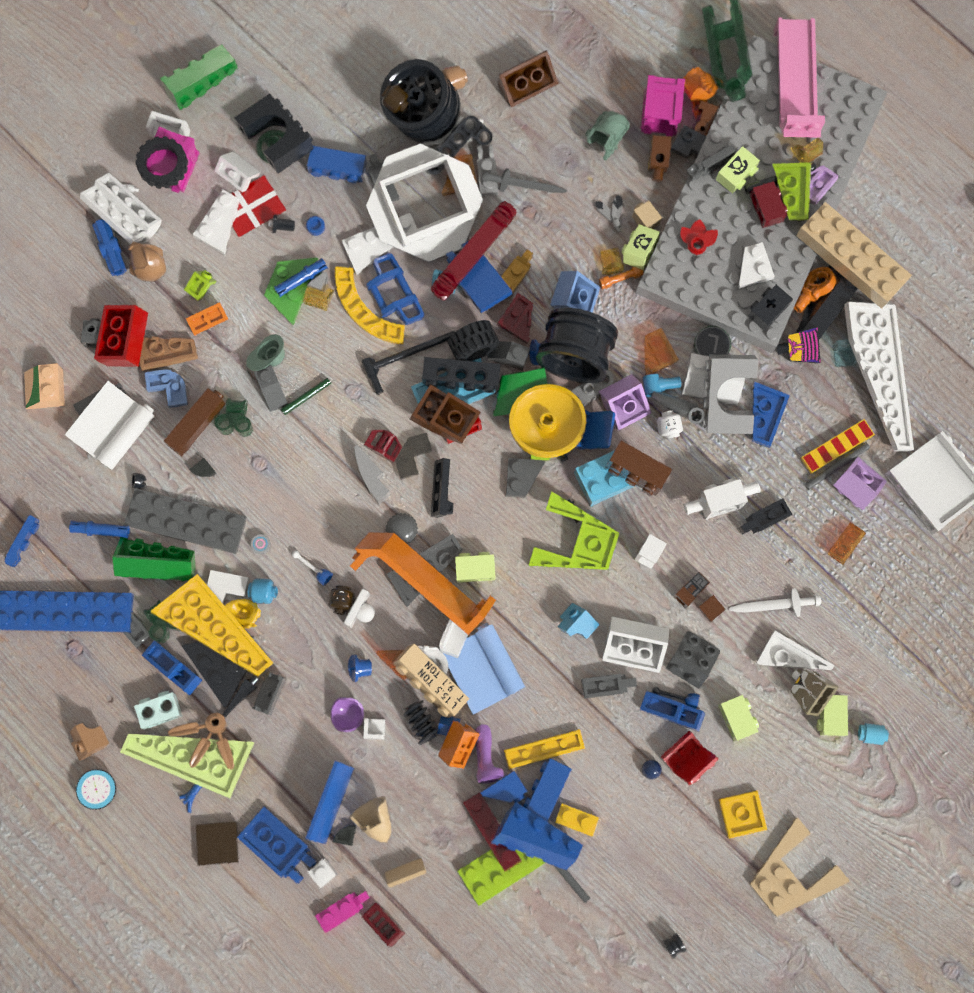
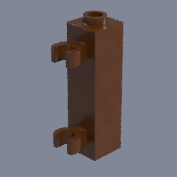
M207 388L165 438L164 443L182 457L225 406V402L222 399L224 396L217 390L211 391Z

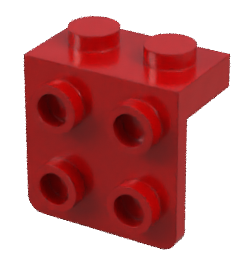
M691 731L685 733L660 757L673 774L688 785L696 783L718 760L714 753L702 746Z

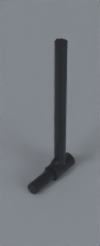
M454 331L378 361L371 357L363 359L361 361L368 379L372 382L376 394L380 395L384 392L377 377L379 368L448 341Z

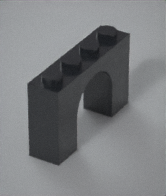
M270 93L234 117L240 131L248 140L271 126L286 128L284 136L263 151L268 163L278 174L314 149L311 143L313 138L309 132H304L298 120L294 121L288 109L284 110L281 101L278 98L275 99Z

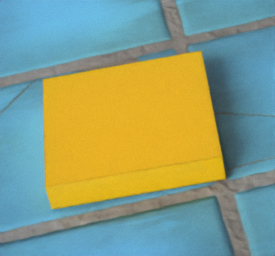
M758 790L718 799L728 839L767 830Z

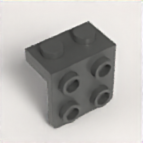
M688 631L665 669L699 689L708 678L720 654V650Z

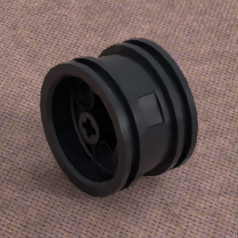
M421 59L407 60L394 67L385 77L381 86L380 96L389 85L393 86L394 84L408 93L406 101L409 104L404 114L400 110L392 113L381 103V97L380 104L388 120L409 139L423 143L434 142L447 135L456 125L461 110L460 97L454 85L436 65ZM441 88V91L437 93L436 90Z
M557 308L552 310L548 315V321L545 325L546 338L540 343L536 355L537 363L549 373L566 380L591 384L602 382L606 378L609 368V361L607 359L609 351L614 349L618 337V330L615 325L600 315L582 309Z

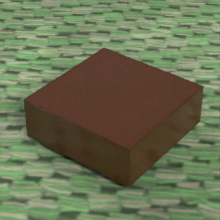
M714 595L698 607L709 622H712L726 610Z

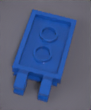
M468 241L461 245L462 248L468 243ZM453 251L446 254L447 262L450 264L456 257ZM484 255L459 284L480 313L512 295V290Z
M266 807L259 811L237 837L281 878L289 876L296 884H299L304 879L294 869L302 860L310 868H313L317 863L308 854L310 851L308 849L309 846Z

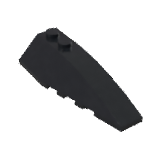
M831 265L828 268L833 271L836 277L834 288L829 293L820 296L817 301L808 304L796 332L818 327L820 339L844 308V304L857 291L858 288ZM826 278L818 279L816 284L824 283Z

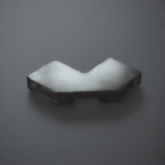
M427 433L408 437L395 462L400 480L419 475L414 457L432 452Z

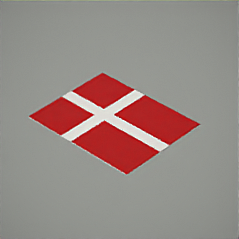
M265 175L249 183L246 191L241 192L237 190L231 193L239 199L237 213L232 224L238 237L271 220L273 215L278 216L287 211Z

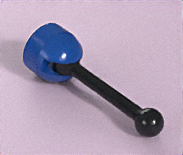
M654 687L652 690L657 695L662 694L685 700L687 706L697 709L700 694L690 693L685 697L660 690L658 687Z

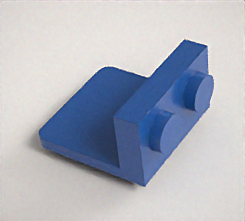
M585 410L586 428L576 448L580 450L609 448L615 412H589Z

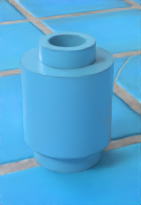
M868 723L859 725L858 740L863 741V743L883 745L884 741H888L889 731L885 729L884 725Z

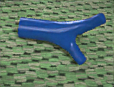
M194 784L186 794L179 796L180 799H184L183 804L187 803L188 813H191L193 800L202 786Z

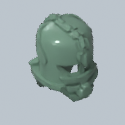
M604 111L597 118L593 127L586 131L587 143L597 142L603 146L605 150L603 160L606 161L618 149V143L628 131L630 123L625 116L617 112Z

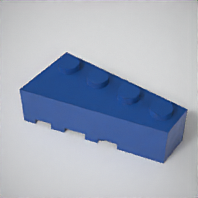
M517 802L506 812L491 842L496 845H505L507 849L512 851L524 852L526 856L531 858L535 856L542 859L545 863L567 870L577 861L583 844Z

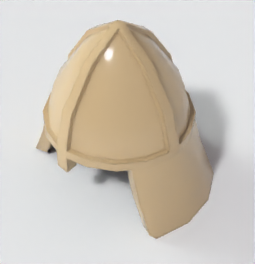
M385 796L377 797L364 803L349 816L368 837L383 843L389 840L391 836V821Z

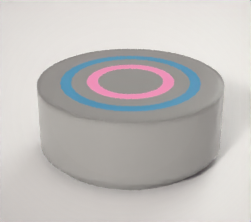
M258 534L251 540V548L257 554H265L271 547L270 540L263 534Z

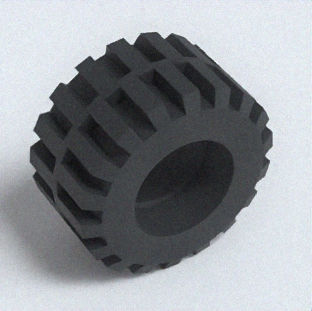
M488 320L476 321L460 328L447 341L455 359L463 361H474L483 358L491 353L500 342Z

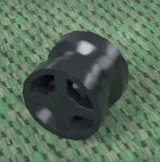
M677 933L673 934L671 939L663 940L672 959L676 958L678 953L687 951Z

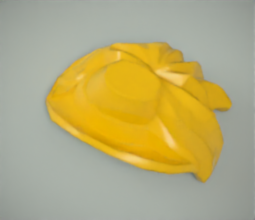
M236 599L225 605L243 628L248 629L257 626L254 622L257 618H260L261 614L257 603L249 599Z

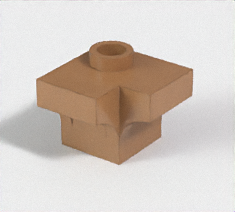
M81 723L74 726L70 731L74 740L71 744L79 761L103 750L109 744L101 726L90 729Z

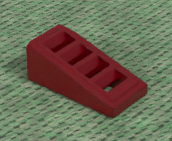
M377 902L361 916L388 947H392L405 934L402 928ZM379 911V914L371 920L370 918ZM384 917L385 920L377 927L376 924ZM389 923L391 926L383 933L381 930ZM395 929L396 932L388 938L387 936Z

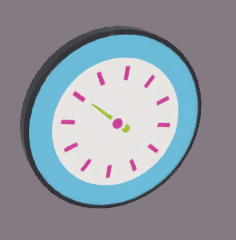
M101 769L87 771L80 777L76 785V796L79 802L84 807L92 810L107 807L114 800L117 791L113 776Z

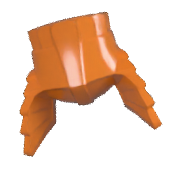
M699 67L691 69L683 77L685 79L684 92L692 102L693 114L696 119L699 112L694 110L696 103L699 101L708 103L707 100L719 88L712 75Z

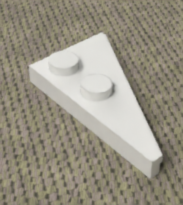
M773 631L756 661L757 665L832 670L835 666L777 631Z

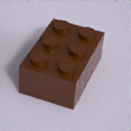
M622 440L605 467L611 475L623 477L627 484L634 487L637 485L642 488L643 493L649 496H656L661 491L673 470Z

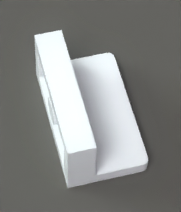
M235 152L220 156L214 170L241 192L247 190L252 178L260 175V171Z
M450 619L440 640L439 647L442 653L459 658L468 634Z

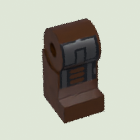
M703 101L697 102L694 110L699 112L696 122L692 125L691 129L707 136L713 124L718 106Z
M698 572L673 597L686 609L708 586L710 581Z

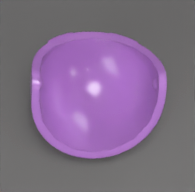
M348 697L336 699L331 708L333 726L341 732H351L360 727L364 717L362 704L356 699Z

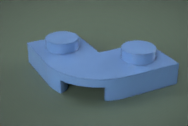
M171 370L145 372L148 393L166 390L169 408L188 405L186 385L179 374Z

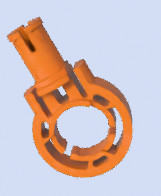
M819 267L809 272L800 292L801 295L793 308L796 312L802 313L810 302L817 301L820 296L829 293L834 288L836 277L830 268ZM816 278H826L824 283L814 284L817 281Z

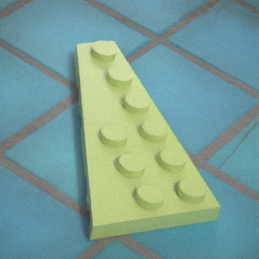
M128 734L120 753L231 798L255 742L228 740L234 760V768L232 770L228 769L217 746L218 740L209 739L211 744L194 768H191L189 763L201 738Z

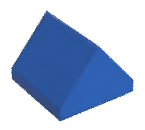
M441 715L437 734L447 736L453 721L460 723L461 719L455 717L447 718Z

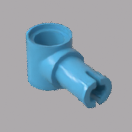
M658 374L642 377L646 397H651L653 391L662 393L666 389L681 387L680 377L663 378L659 377Z

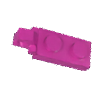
M367 891L358 896L353 892L318 913L315 917L323 931L327 933L360 912L364 908L361 903L369 899L370 896Z

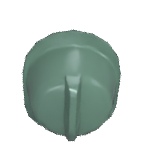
M277 334L266 337L247 357V367L253 371H260L270 365L272 367L279 365L285 357L283 338Z

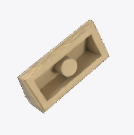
M419 858L386 871L385 878L388 887L391 888L426 874L427 871L423 860Z

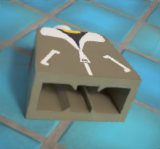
M798 669L792 674V678L796 683L791 688V693L805 714L819 716L839 687L816 671L805 669L802 672V670Z

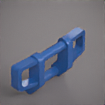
M389 253L374 259L373 266L377 277L369 281L366 287L374 296L381 310V316L385 318L396 311L405 325L422 320L424 312L418 302L416 294L412 293L403 276L404 272L393 254ZM389 260L394 269L382 274L378 263ZM397 278L406 297L387 306L377 287L382 283ZM414 304L418 315L407 318L401 308Z

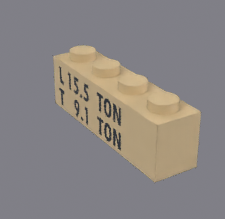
M415 643L407 646L393 662L396 670L401 675H405L410 680V684L415 689H419L424 694V698L438 708L437 711L442 716L447 718L455 716L469 700Z

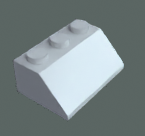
M691 353L688 359L682 395L699 399L707 396V390H704V380L708 379V372L705 371V362L709 360L708 356ZM732 378L724 382L718 390L717 401L738 406L745 378Z
M611 617L602 661L660 673L668 645L669 629Z

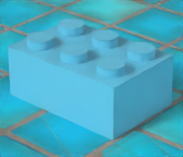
M614 451L575 468L574 475L590 507L634 487L627 484L623 477L611 475L608 469L605 468Z

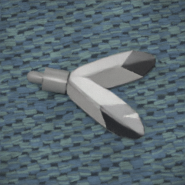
M617 195L614 198L612 210L603 202L596 201L595 207L597 211L612 222L617 232H621L619 218L623 205L622 197Z

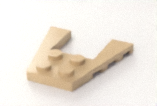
M798 817L793 820V823L784 833L776 848L773 849L767 861L749 884L776 917L850 882L842 870L835 865L806 890L785 865L781 858L811 834Z

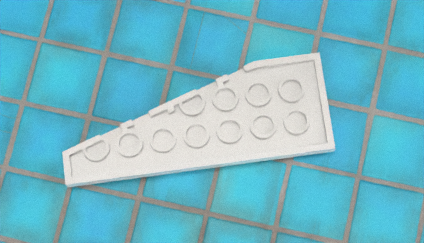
M847 302L844 304L848 340L893 451H912L914 447L895 305L886 304L881 309L874 303Z

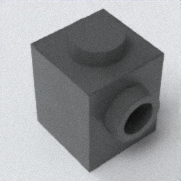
M91 318L90 320H83L81 343L84 347L96 348L101 324L100 319Z

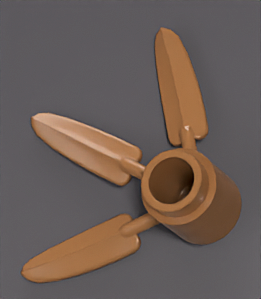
M212 713L207 717L205 724L198 725L197 722L176 726L168 731L169 736H182L198 733L199 729L207 728L209 734L206 739H200L190 759V767L194 768L200 762L211 744L209 739L213 734L219 737L217 746L225 765L230 770L234 768V760L228 740L222 737V733L227 727L223 715ZM215 720H219V724L217 726H213L212 722Z

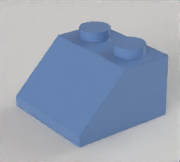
M561 271L550 306L555 309L577 308L593 313L600 287L578 271Z

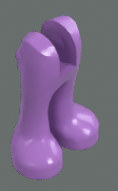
M482 724L475 729L479 733L475 743L478 762L477 782L479 784H487L499 781V778L503 777L504 773L503 769L494 767L492 763L491 729L489 726Z

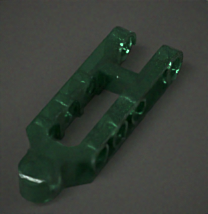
M729 0L731 4L730 20L716 24L712 5L702 7L712 75L717 86L726 91L729 101L735 102L746 97L745 85L753 76L740 1ZM734 37L738 46L737 55L741 65L736 71L737 77L727 79L724 74L719 41Z

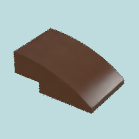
M430 384L409 420L439 436L462 444L481 412L448 392L446 394Z

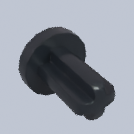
M273 215V221L269 220L268 227L272 226V233H276V230L294 231L295 221L277 219V215Z

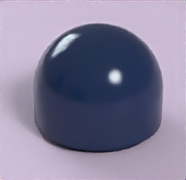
M651 759L643 763L641 770L645 778L653 780L661 775L662 767L658 761Z

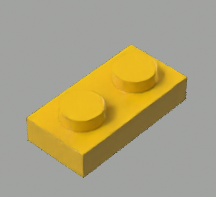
M561 804L555 823L593 837L599 817Z

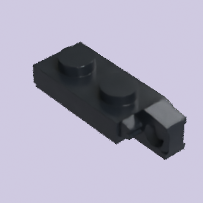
M784 498L751 514L746 518L747 523L740 526L739 530L742 535L751 530L753 534L759 533L793 514Z

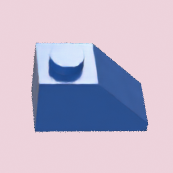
M515 771L482 791L481 795L506 802L514 800V802L518 803L525 798L524 793L527 790Z

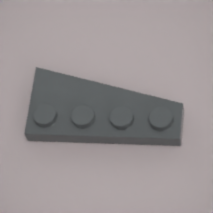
M451 534L419 555L441 573L463 549L454 534ZM394 570L387 573L404 604L408 607L420 593Z

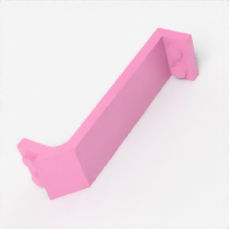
M778 18L774 27V36L778 37L779 123L781 132L784 137H821L825 116H818L815 18H811V20Z

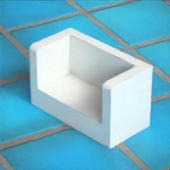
M151 111L146 125V130L150 137H155L158 127L186 137L189 136L190 129L187 121Z
M649 534L635 561L652 569L667 543Z

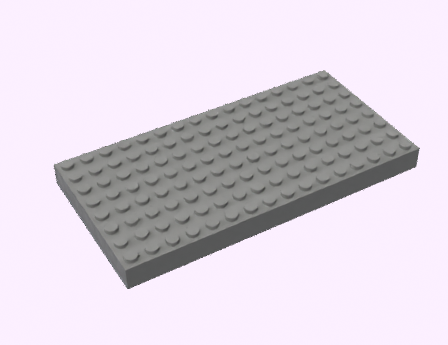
M753 35L694 164L698 165L705 157L715 155L722 147H728L733 144L736 148V154L743 146L760 160L757 165L758 171L753 177L748 176L745 180L747 181L745 185L776 175L772 164L814 162L817 168L824 165L836 173L838 179L815 206L810 203L809 218L824 202L836 210L887 91L816 62L818 116H825L821 137H784L779 123L778 45ZM725 165L705 177L702 175L694 181L688 176L641 278L636 294L706 325L720 328L729 335L773 353L817 255L816 252L796 236L800 228L808 220L790 221L787 215L784 222L762 228L750 194L747 195L745 193L744 186L741 190L736 189L732 194L716 180L718 172ZM781 193V201H782V203L784 204L783 197H782V193ZM701 219L707 231L718 230V237L714 245L706 247L704 253L694 255L688 250V245L682 241L680 231L682 227L690 229L694 222ZM763 242L775 276L774 279L739 289L738 283L744 248ZM694 244L696 249L700 248L698 244ZM777 284L793 298V301L764 331L748 317L751 312L749 308L756 300L760 302L763 299L762 294L768 287L772 289Z

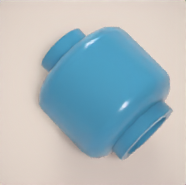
M256 578L248 585V597L257 604H270L278 595V587L274 585L271 579Z

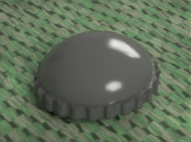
M400 513L389 518L385 531L387 533H395L408 544L417 536L418 524L409 514Z

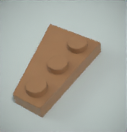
M154 336L144 338L140 356L142 371L198 359L194 339L185 338L159 339V337Z

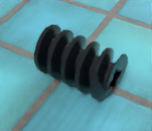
M419 700L403 709L407 710L403 716L410 717L407 724H414L411 731H418L414 737L422 738L418 742L419 745H423L439 736L435 735L439 728H432L435 721L428 722L431 714H424L428 708L420 707L424 702L423 700Z

